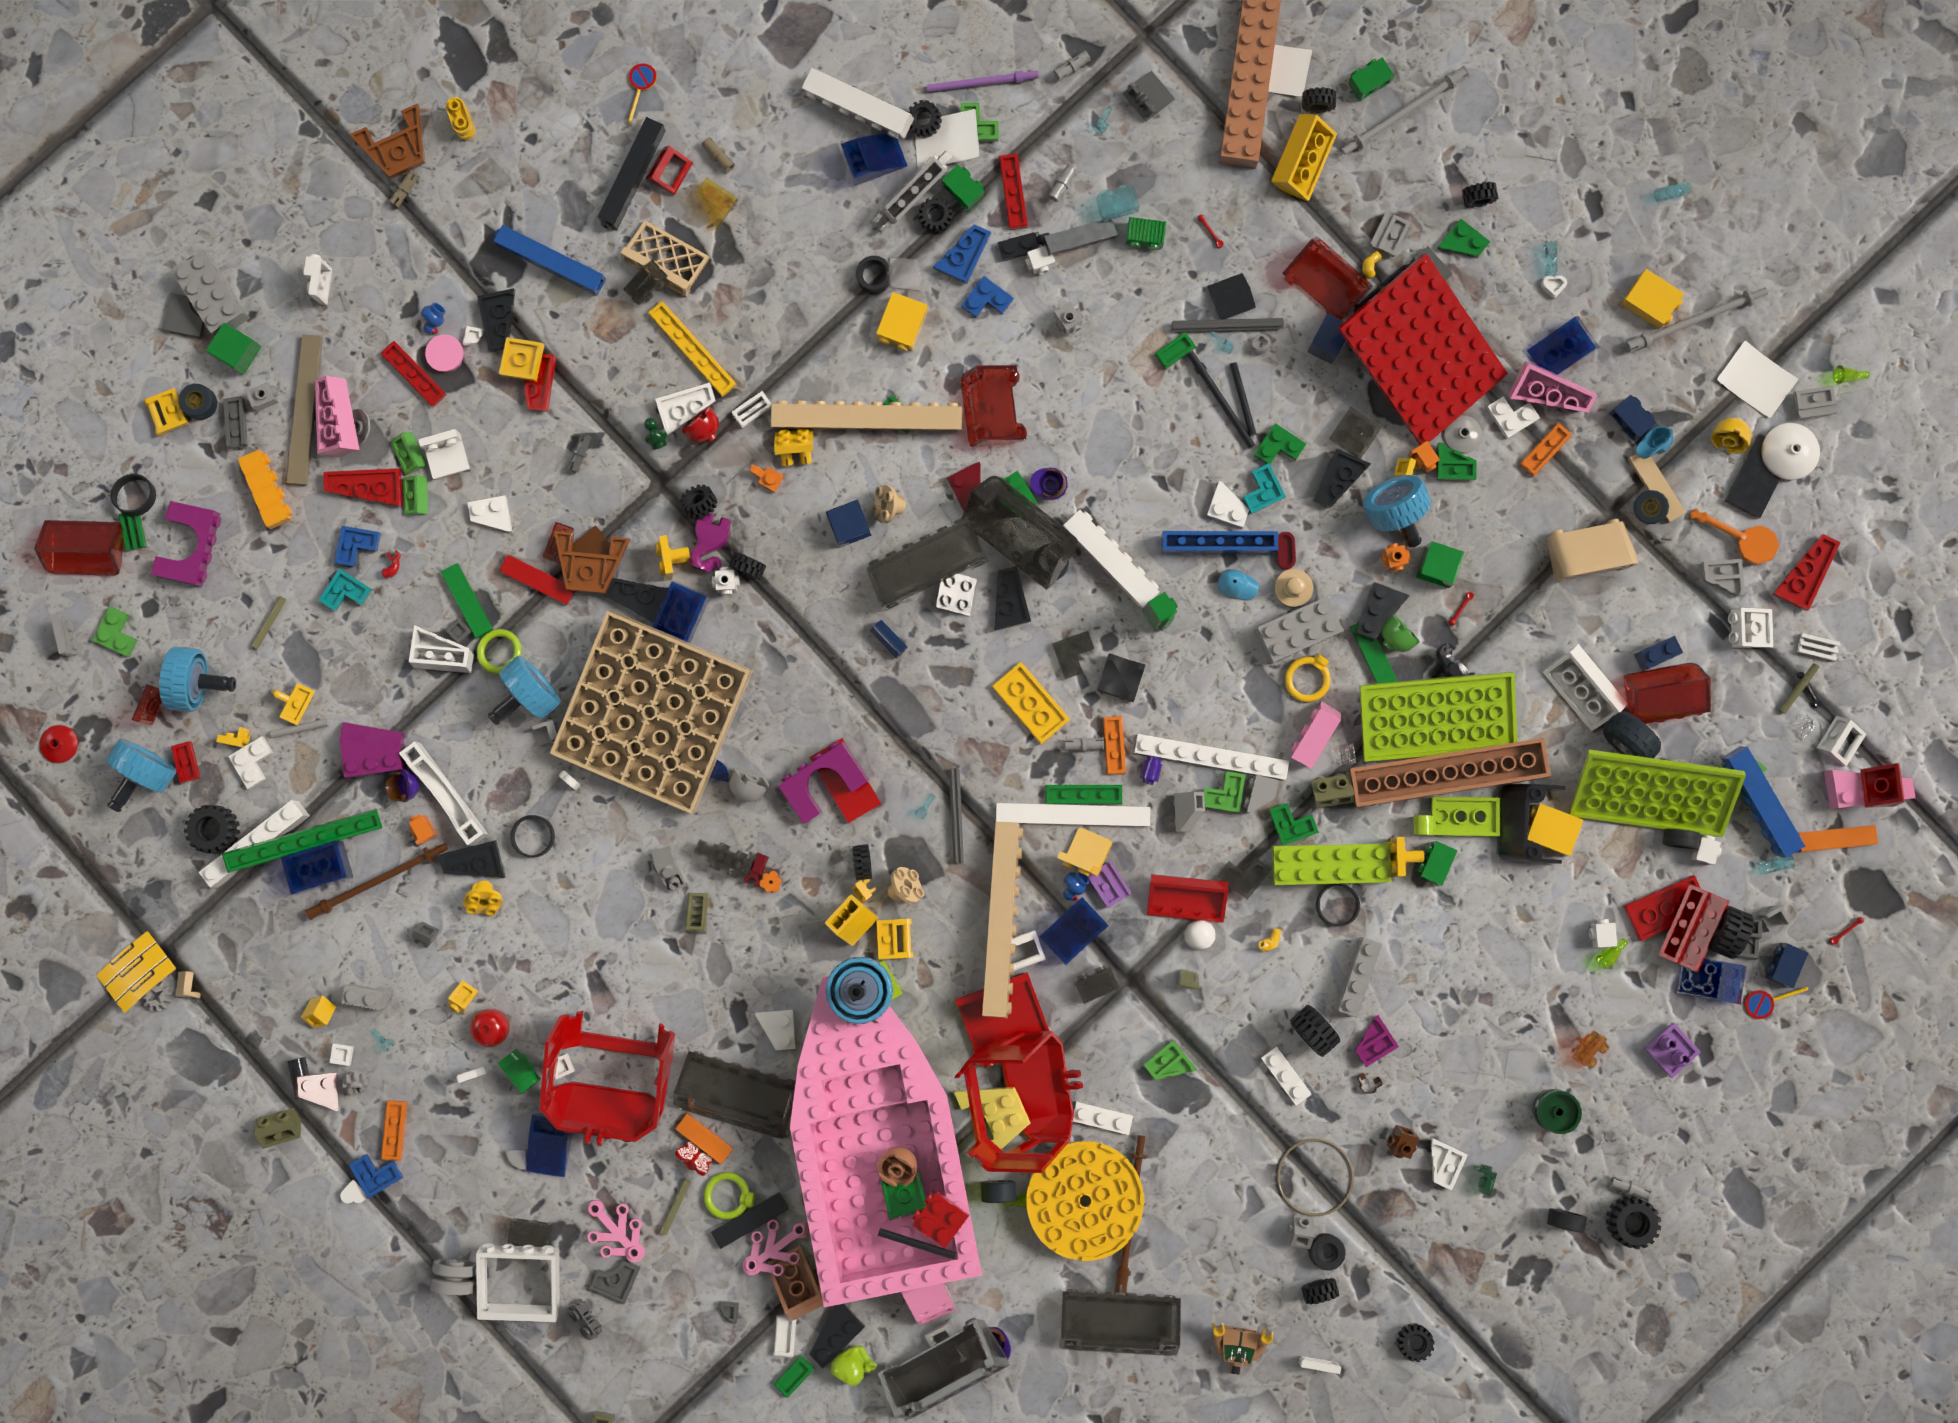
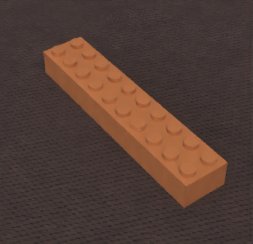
M1242 0L1219 158L1220 164L1249 168L1257 167L1281 0Z
M1544 738L1363 766L1348 770L1354 791L1355 808L1551 777Z

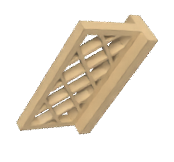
M644 220L628 246L624 247L620 252L623 262L685 297L690 293L691 286L710 259L708 255ZM647 227L654 232V236L643 238L642 233ZM666 238L670 241V245L660 247L658 239ZM656 240L657 248L647 250L645 242ZM643 243L644 251L636 252L632 250L635 244ZM682 247L686 250L687 254L676 256L674 249ZM672 249L674 257L663 259L661 251ZM659 252L661 260L652 261L649 259L648 254ZM698 256L703 259L700 264L692 266L691 257ZM688 258L690 266L679 268L677 261ZM675 261L677 269L669 271L665 268L664 263ZM691 270L692 277L689 281L681 277V272Z

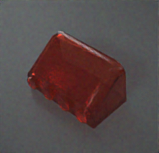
M44 520L34 550L44 570L52 574L115 576L119 574L122 567L123 527L121 522Z
M1696 663L1678 664L1630 673L1624 676V688L1629 712L1645 724L1664 722L1670 719H1682L1686 716L1702 715L1703 713L1711 712L1710 677Z

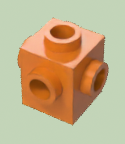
M1398 543L1388 545L1381 555L1382 565L1385 566L1386 571L1393 570V572L1404 570V567L1409 564L1410 560L1409 550H1405V546H1399ZM1395 553L1398 554V558H1399V559H1396V558L1394 557V554H1395Z

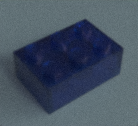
M672 581L652 627L691 643L710 596L677 581Z
M340 840L280 857L291 895H299L354 878L344 842Z
M1081 897L1039 937L1067 965L1109 925Z

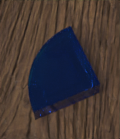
M717 760L710 778L729 782L730 775L727 767Z

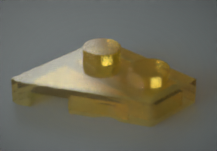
M707 177L696 191L714 227L718 229L737 203V197Z

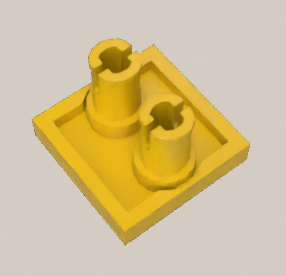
M800 428L797 431L780 430L775 432L774 452L775 455L780 454L782 466H786V459L788 466L793 464L792 453H799L801 464H805V457L807 464L812 463L813 429Z
M667 535L659 536L655 550L657 557H661V561L658 564L660 576L664 575V580H671L673 577L672 564L689 562V549L685 547L671 550L668 545Z
M1405 837L1390 838V842H1387L1390 843L1391 877L1406 876V863L1424 862V851H1406Z

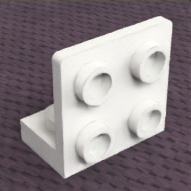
M456 429L418 439L420 447L426 452L433 479H439L470 469L461 434Z

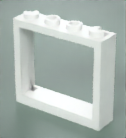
M491 1243L480 1245L476 1253L477 1319L556 1322L560 1313L559 1248L549 1245L543 1247H534L533 1245L514 1246L512 1244L497 1246ZM487 1258L551 1260L552 1306L487 1303Z

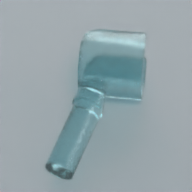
M1108 107L1104 116L1097 122L1096 128L1101 133H1104L1109 127L1106 120L1112 111V107Z
M1213 331L1211 335L1223 344L1221 350L1230 354L1233 349V342L1229 339L1225 340Z
M931 793L926 803L916 810L915 815H917L919 810H923L925 815L922 819L927 816V809L935 798L934 794Z
M375 1028L371 1031L382 1043L381 1048L383 1051H389L385 1047L386 1042L394 1046L392 1039H385Z

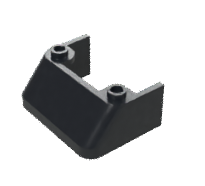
M1507 784L1501 788L1499 795L1500 836H1497V855L1500 859L1515 862L1562 864V860L1543 859L1542 847L1538 843L1528 842L1530 803L1542 802L1546 791L1565 790L1566 786Z

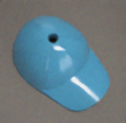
M1657 426L1648 431L1636 447L1639 457L1646 459L1653 454L1666 452L1673 442V430L1665 426Z
M1235 569L1223 571L1217 583L1218 589L1222 594L1235 599L1251 600L1257 595L1259 590V584L1255 579Z

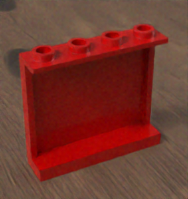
M1028 972L1010 978V983H1013V994L1009 995L1012 1011L1011 1014H1008V1019L982 1016L984 988L955 999L974 1052L1015 1031H1050ZM979 1063V1066L984 1065V1068H987L995 1063Z

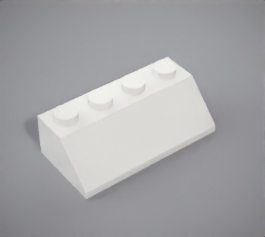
M1579 644L1543 671L1544 675L1591 732L1607 722L1613 715L1621 712L1628 704Z

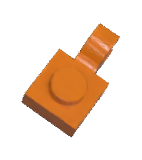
M752 464L749 470L751 474L760 478L758 484L774 493L784 478V475L768 466L764 471Z

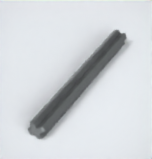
M1283 318L1180 320L1171 322L1172 332L1283 329L1284 327Z

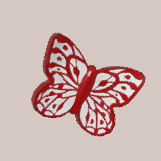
M688 1141L686 1146L678 1148L675 1152V1156L684 1161L688 1169L695 1170L701 1176L707 1174L709 1164L714 1160L707 1153H700L698 1147L691 1141Z

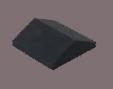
M1243 273L1207 286L1219 319H1228L1256 308L1251 288Z

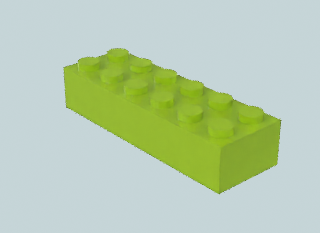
M1390 843L1272 846V885L1391 882Z

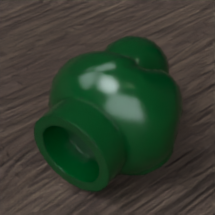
M647 418L644 426L650 432L645 436L646 443L650 444L653 450L666 446L667 432L664 429H656L657 421L654 418Z

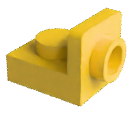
M239 727L238 735L225 732V736L218 734L216 742L243 748L250 740L249 729Z
M462 980L448 998L450 1010L464 1015L466 1008L477 996L478 990Z

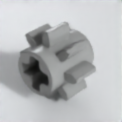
M351 1071L345 1075L346 1079L342 1080L343 1088H346V1093L350 1095H359L368 1086L367 1078H364V1073L360 1071Z

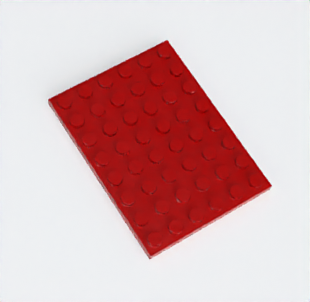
M1428 254L1421 255L1337 328L1419 445L1426 441L1431 442L1508 375Z

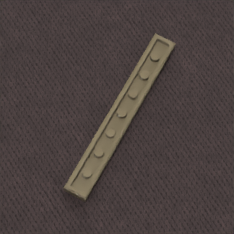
M302 334L287 473L288 484L308 485L316 408L315 379L319 378L323 337L319 335Z

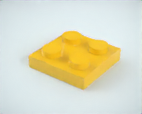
M506 337L499 375L537 381L544 344Z

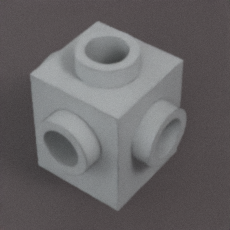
M1068 302L1054 312L1055 324L1060 332L1064 331L1067 335L1070 332L1074 334L1081 329L1083 315L1078 308H1074L1071 302Z
M1294 1215L1293 1221L1288 1224V1234H1291V1246L1311 1248L1313 1239L1317 1235V1226H1314V1218Z

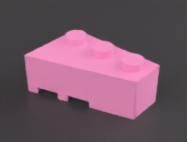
M1322 701L1311 713V720L1308 725L1305 724L1302 728L1300 740L1295 741L1290 749L1292 751L1291 758L1311 769L1341 721V712Z

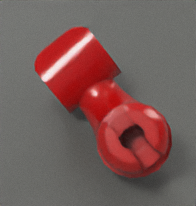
M395 550L396 556L392 558L390 552H387V557L392 560V564L388 568L382 569V575L386 579L394 577L399 570L401 554L397 550Z

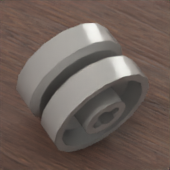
M438 1259L433 1261L432 1272L437 1276L431 1279L430 1290L432 1292L447 1295H468L474 1293L475 1282L471 1277L476 1275L475 1262L461 1259Z

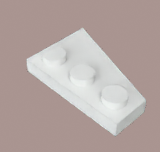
M710 383L655 399L667 436L716 402Z

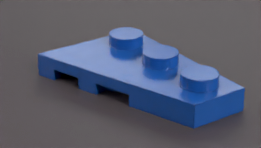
M974 224L958 240V243L933 266V269L968 284L991 236V232Z

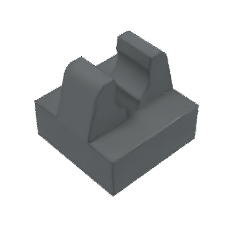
M421 922L413 931L412 937L414 942L417 944L419 941L425 943L424 947L428 948L438 936L439 929Z

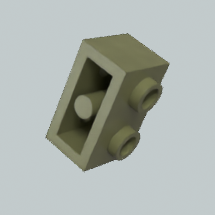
M1338 773L1333 777L1326 778L1320 776L1315 778V780H1311L1316 808L1354 802V791L1350 774Z
M294 1108L258 1118L255 1125V1138L263 1149L301 1138V1119Z

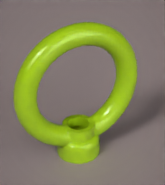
M495 629L486 633L477 646V658L480 665L486 671L493 674H499L501 669L511 660L522 654L519 639L515 634L505 629ZM495 637L509 639L514 647L512 659L508 660L501 667L491 665L485 658V647Z
M719 1173L713 1176L705 1186V1206L713 1216L719 1219H734L741 1215L746 1208H752L754 1205L755 1193L749 1192L744 1179L735 1173ZM723 1180L735 1182L742 1192L739 1206L729 1212L717 1209L711 1199L714 1186Z

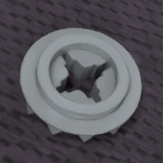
M160 981L141 998L144 1003L143 1006L147 1007L150 1011L157 1012L168 1008L173 1000L171 987L166 982ZM153 991L155 993L162 992L159 995L160 1001L157 999L151 1000L154 997Z

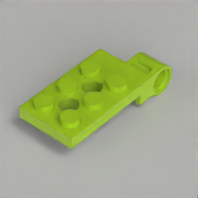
M1431 797V815H1413V835L1500 836V798ZM1458 811H1462L1465 814L1463 822H1459L1456 819ZM1478 811L1484 813L1485 818L1482 822H1478L1475 819V814Z

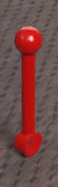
M1199 215L1198 221L1203 223L1216 241V247L1222 248L1224 245L1223 241L1219 240L1205 221L1204 215Z
M1472 592L1466 594V599L1454 617L1448 621L1450 626L1456 624V619L1468 601L1474 598Z
M1857 917L1856 921L1838 936L1831 937L1830 943L1838 944L1841 937L1858 924H1863L1864 919Z

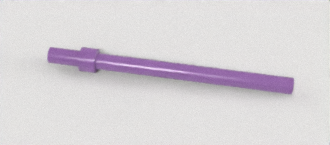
M1022 70L1015 71L1014 74L928 84L927 92L1013 81L1020 83L1024 82V80L1039 77L1038 71L1023 72Z

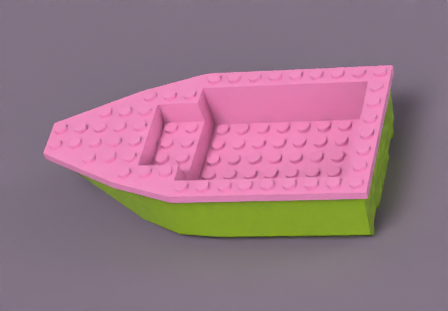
M829 976L822 977L798 1063L790 1131L824 1307L981 1276L982 1271L946 1092L916 1039L890 1006L881 1017L866 1024L846 1022L831 1010L826 996V984ZM899 1146L910 1150L917 1160V1171L921 1175L925 1198L930 1193L935 1194L938 1190L969 1214L967 1220L945 1248L957 1252L955 1260L877 1236L879 1229L882 1228L942 1247L932 1238L925 1236L912 1226L914 1222L912 1217L914 1215L889 1220L881 1185L882 1179L878 1175L879 1170L877 1168L881 1155L887 1149Z

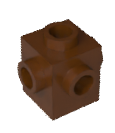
M1395 1125L1392 1134L1388 1137L1387 1146L1395 1157L1411 1159L1412 1154L1417 1149L1419 1137L1413 1129Z

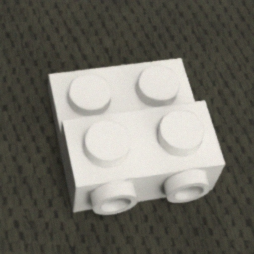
M309 254V257L306 256V260L302 264L303 275L310 280L307 284V292L320 305H327L332 268L321 256Z
M1731 609L1728 622L1731 624L1729 641L1732 643V648L1773 647L1772 609Z

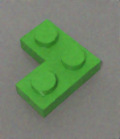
M961 103V112L972 109L976 110L978 142H999L998 121H980L979 103Z
M109 606L93 638V641L127 657H130L138 640L121 632L129 614Z
M1226 771L1223 790L1204 787L1205 807L1240 813L1245 774Z

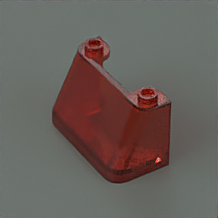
M1319 237L1312 238L1282 273L1285 276L1284 280L1291 286L1293 284L1299 285L1326 309V313L1340 320H1343L1373 287L1363 275Z
M976 365L962 374L961 390L968 443L971 447L1016 443L1026 440L1027 429L1022 423H1017L1012 389L1020 379L1017 365Z

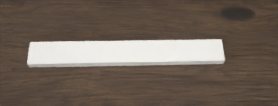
M997 803L996 822L1150 827V807Z

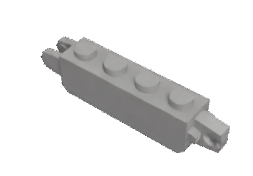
M946 150L940 156L935 154L930 157L879 208V212L871 219L870 223L872 225L876 224L883 216L887 221L879 227L878 231L880 233H883L891 224H895L944 175L948 167L945 163L952 155Z

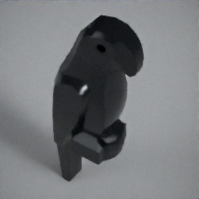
M1444 643L1435 651L1445 677L1475 675L1474 672L1469 673L1464 664L1452 656V651L1455 650L1452 644Z

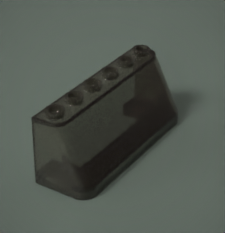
M990 476L971 490L961 522L1044 589H1049L1055 583L1078 545L1077 538L1001 477Z
M960 518L954 521L955 525L951 527L943 526L936 530L937 533L932 536L930 534L919 538V542L915 544L913 542L908 543L902 547L903 550L897 553L896 551L889 552L885 555L886 558L880 561L875 559L868 563L869 566L866 570L882 609L886 611L904 603L903 600L969 568L973 570L989 562L969 519Z
M688 1051L673 1093V1105L681 1110L774 1138L784 1139L792 1115L796 1081L792 1079L784 1080L772 1073L767 1075L755 1068L747 1069L735 1062L727 1063L719 1057H707L699 1051Z
M1075 1289L1063 1291L1060 1326L1061 1349L1162 1356L1178 1354L1181 1332V1298H1176L1174 1295L1156 1297L1155 1294L1137 1296L1136 1293L1117 1295L1116 1292L1112 1291L1105 1294H1100L1094 1290H1088L1086 1293L1078 1292Z

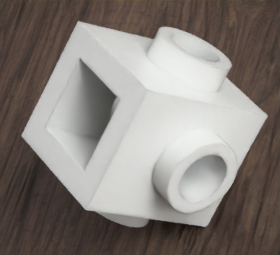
M721 567L720 571H715V576H712V586L721 595H732V592H738L737 586H740V576L737 575L735 570H731V567ZM728 577V582L722 583V578Z

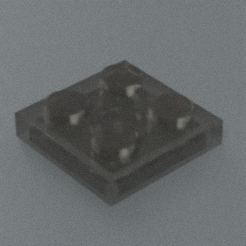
M1350 406L1329 439L1361 459L1382 427Z

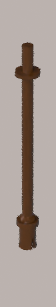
M446 843L431 850L425 847L423 848V854L331 900H320V903L305 910L306 916L311 921L324 913L328 914L334 906L426 860L433 863V857L449 850Z
M1138 1135L1136 1152L1130 1153V1156L1135 1158L1134 1168L1139 1178L1142 1159L1148 1158L1147 1155L1143 1154L1146 1137L1144 1135ZM1132 1237L1122 1248L1120 1266L1115 1270L1117 1277L1114 1291L1117 1293L1120 1291V1285H1122L1121 1293H1127L1128 1277L1131 1276L1128 1262Z

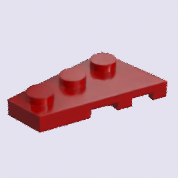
M542 354L537 381L524 380V390L529 410L548 412L556 363L555 355Z

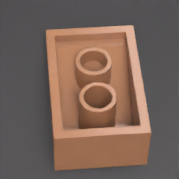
M801 1245L786 1252L800 1254L801 1261L797 1265L777 1259L765 1262L768 1265L781 1264L785 1267V1273L782 1276H775L773 1273H770L784 1312L791 1321L824 1306L820 1284ZM793 1255L792 1261L796 1262L798 1259L797 1255ZM780 1266L776 1268L777 1274L781 1273L782 1269Z

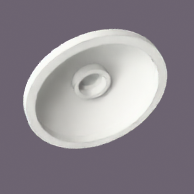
M1781 424L1773 428L1766 435L1762 443L1761 452L1765 466L1772 474L1782 479L1796 480L1805 477L1814 470L1819 461L1820 447L1815 435L1808 428L1800 424ZM1793 446L1798 448L1797 452L1793 450Z

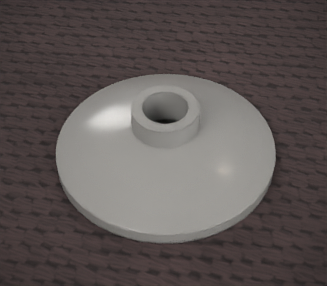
M354 409L352 410L358 445L361 446L369 435L370 419L364 410Z
M1461 415L1444 429V439L1450 449L1461 453H1468L1480 444L1482 430L1475 419ZM1466 430L1467 436L1462 435L1461 431Z

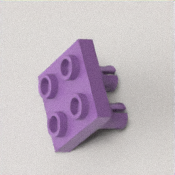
M1673 1022L1644 1047L1646 1052L1670 1078L1676 1076L1685 1066L1690 1065L1692 1060L1701 1053Z

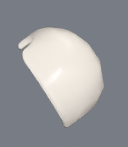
M1204 920L1196 921L1187 926L1184 932V939L1189 947L1195 950H1204L1212 946L1215 941V929L1209 922Z

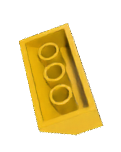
M1299 114L1271 182L1281 191L1309 201L1337 133L1317 114Z

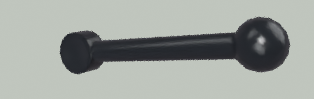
M1799 672L1797 674V677L1799 679H1802V677L1805 674L1803 672ZM1807 684L1806 689L1813 700V706L1815 708L1822 705L1821 701L1816 699L1810 686Z

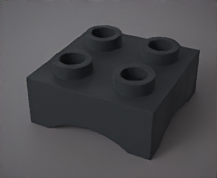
M1109 653L1097 691L1134 702L1146 665Z

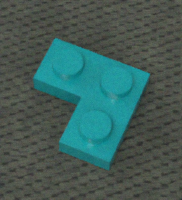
M1269 463L1251 472L1259 487L1258 490L1243 496V500L1251 514L1286 498Z
M338 569L318 601L337 611L346 596L363 605L373 589L345 571Z

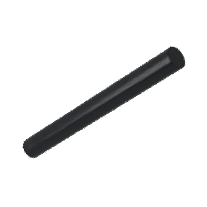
M1233 362L1230 364L1248 433L1250 437L1255 436L1257 433L1237 362Z
M882 1228L879 1229L877 1235L955 1260L957 1252Z

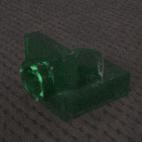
M1481 1164L1479 1167L1474 1165V1170L1484 1173L1478 1182L1479 1192L1491 1196L1497 1173L1492 1171L1491 1166Z

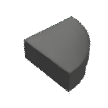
M719 1301V1308L723 1316L729 1322L737 1324L739 1303Z

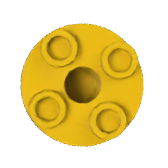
M478 881L473 885L472 890L463 897V905L468 914L476 913L493 916L497 914V910L503 904L502 895L493 890L492 884L488 881Z

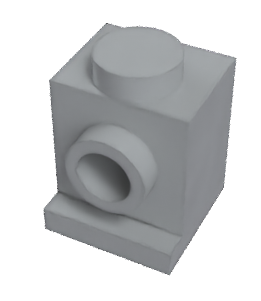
M268 382L250 390H245L252 408L257 411L279 403L277 399L279 394L276 387Z

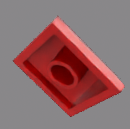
M1900 763L1860 769L1865 808L1895 807L1905 802Z

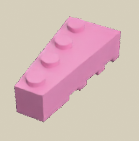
M1526 360L1508 393L1510 399H1519L1588 413L1598 396L1594 391Z
M331 376L315 379L317 454L338 457L358 451L359 445L346 379Z
M1839 770L1824 771L1830 809L1865 805L1861 773ZM1902 778L1904 799L1915 798L1913 780L1911 778Z

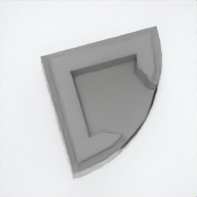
M527 1149L506 1150L507 1157L512 1165L519 1169H527Z

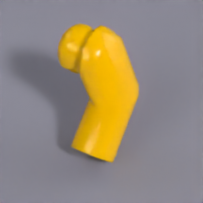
M1378 251L1372 253L1362 263V272L1368 279L1375 276L1374 264L1382 258Z
M1273 928L1269 938L1259 941L1258 948L1262 952L1275 949L1278 946L1282 930Z

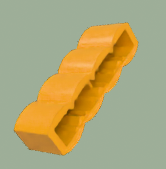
M258 449L238 458L240 467L266 527L273 529L291 521L292 510L284 502L285 493L283 489L277 486L276 481L278 477L276 472L270 469L269 463H271L268 454Z

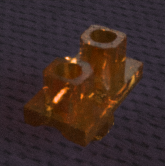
M1594 1030L1590 1035L1587 1034L1584 1039L1578 1036L1576 1040L1580 1044L1575 1048L1577 1051L1572 1058L1584 1066L1593 1068L1597 1064V1059L1593 1057L1597 1051L1603 1054L1609 1049L1606 1043L1607 1038Z

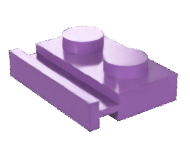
M1111 861L1102 866L1098 876L1093 874L1087 876L1107 908H1110L1131 894Z

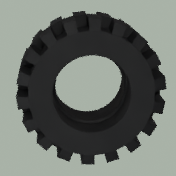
M203 805L201 808L194 809L195 813L188 815L190 820L185 821L187 829H184V833H188V836L185 837L186 840L191 841L189 844L191 847H195V850L203 853L216 854L227 851V848L233 846V841L237 842L238 837H235L236 834H240V830L237 829V826H240L239 821H235L236 815L231 814L232 811L223 806ZM211 818H215L220 825V832L214 840L210 841L205 835L204 828Z
M1728 905L1709 949L1730 959L1737 958L1744 951L1753 931L1752 915Z
M1308 1004L1290 1019L1294 1030L1321 1057H1324L1341 1042L1339 1035L1314 1007Z
M1628 1196L1623 1197V1200L1617 1199L1616 1205L1611 1204L1610 1208L1612 1210L1611 1212L1607 1211L1606 1215L1609 1216V1219H1606V1224L1609 1225L1607 1227L1608 1232L1611 1233L1612 1238L1617 1240V1242L1628 1248L1640 1249V1247L1647 1248L1648 1243L1653 1244L1655 1242L1653 1240L1654 1237H1659L1657 1230H1661V1226L1658 1225V1222H1661V1218L1657 1216L1659 1213L1653 1208V1205L1633 1196L1631 1198ZM1632 1212H1639L1642 1217L1640 1229L1635 1233H1627L1625 1229L1627 1216Z

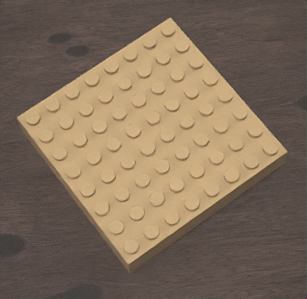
M613 610L607 611L550 754L692 814L697 810L753 670Z

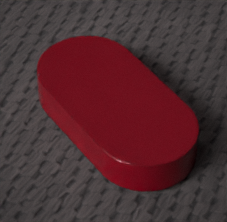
M1281 532L1278 535L1276 563L1282 570H1289L1296 563L1295 538L1290 532Z

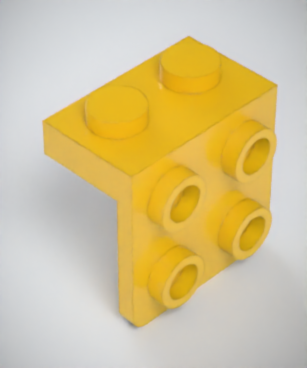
M1079 828L1068 853L1060 851L1057 858L1063 861L1062 865L1072 869L1074 866L1079 868L1078 872L1089 876L1090 873L1098 876L1111 848L1112 841L1084 828Z

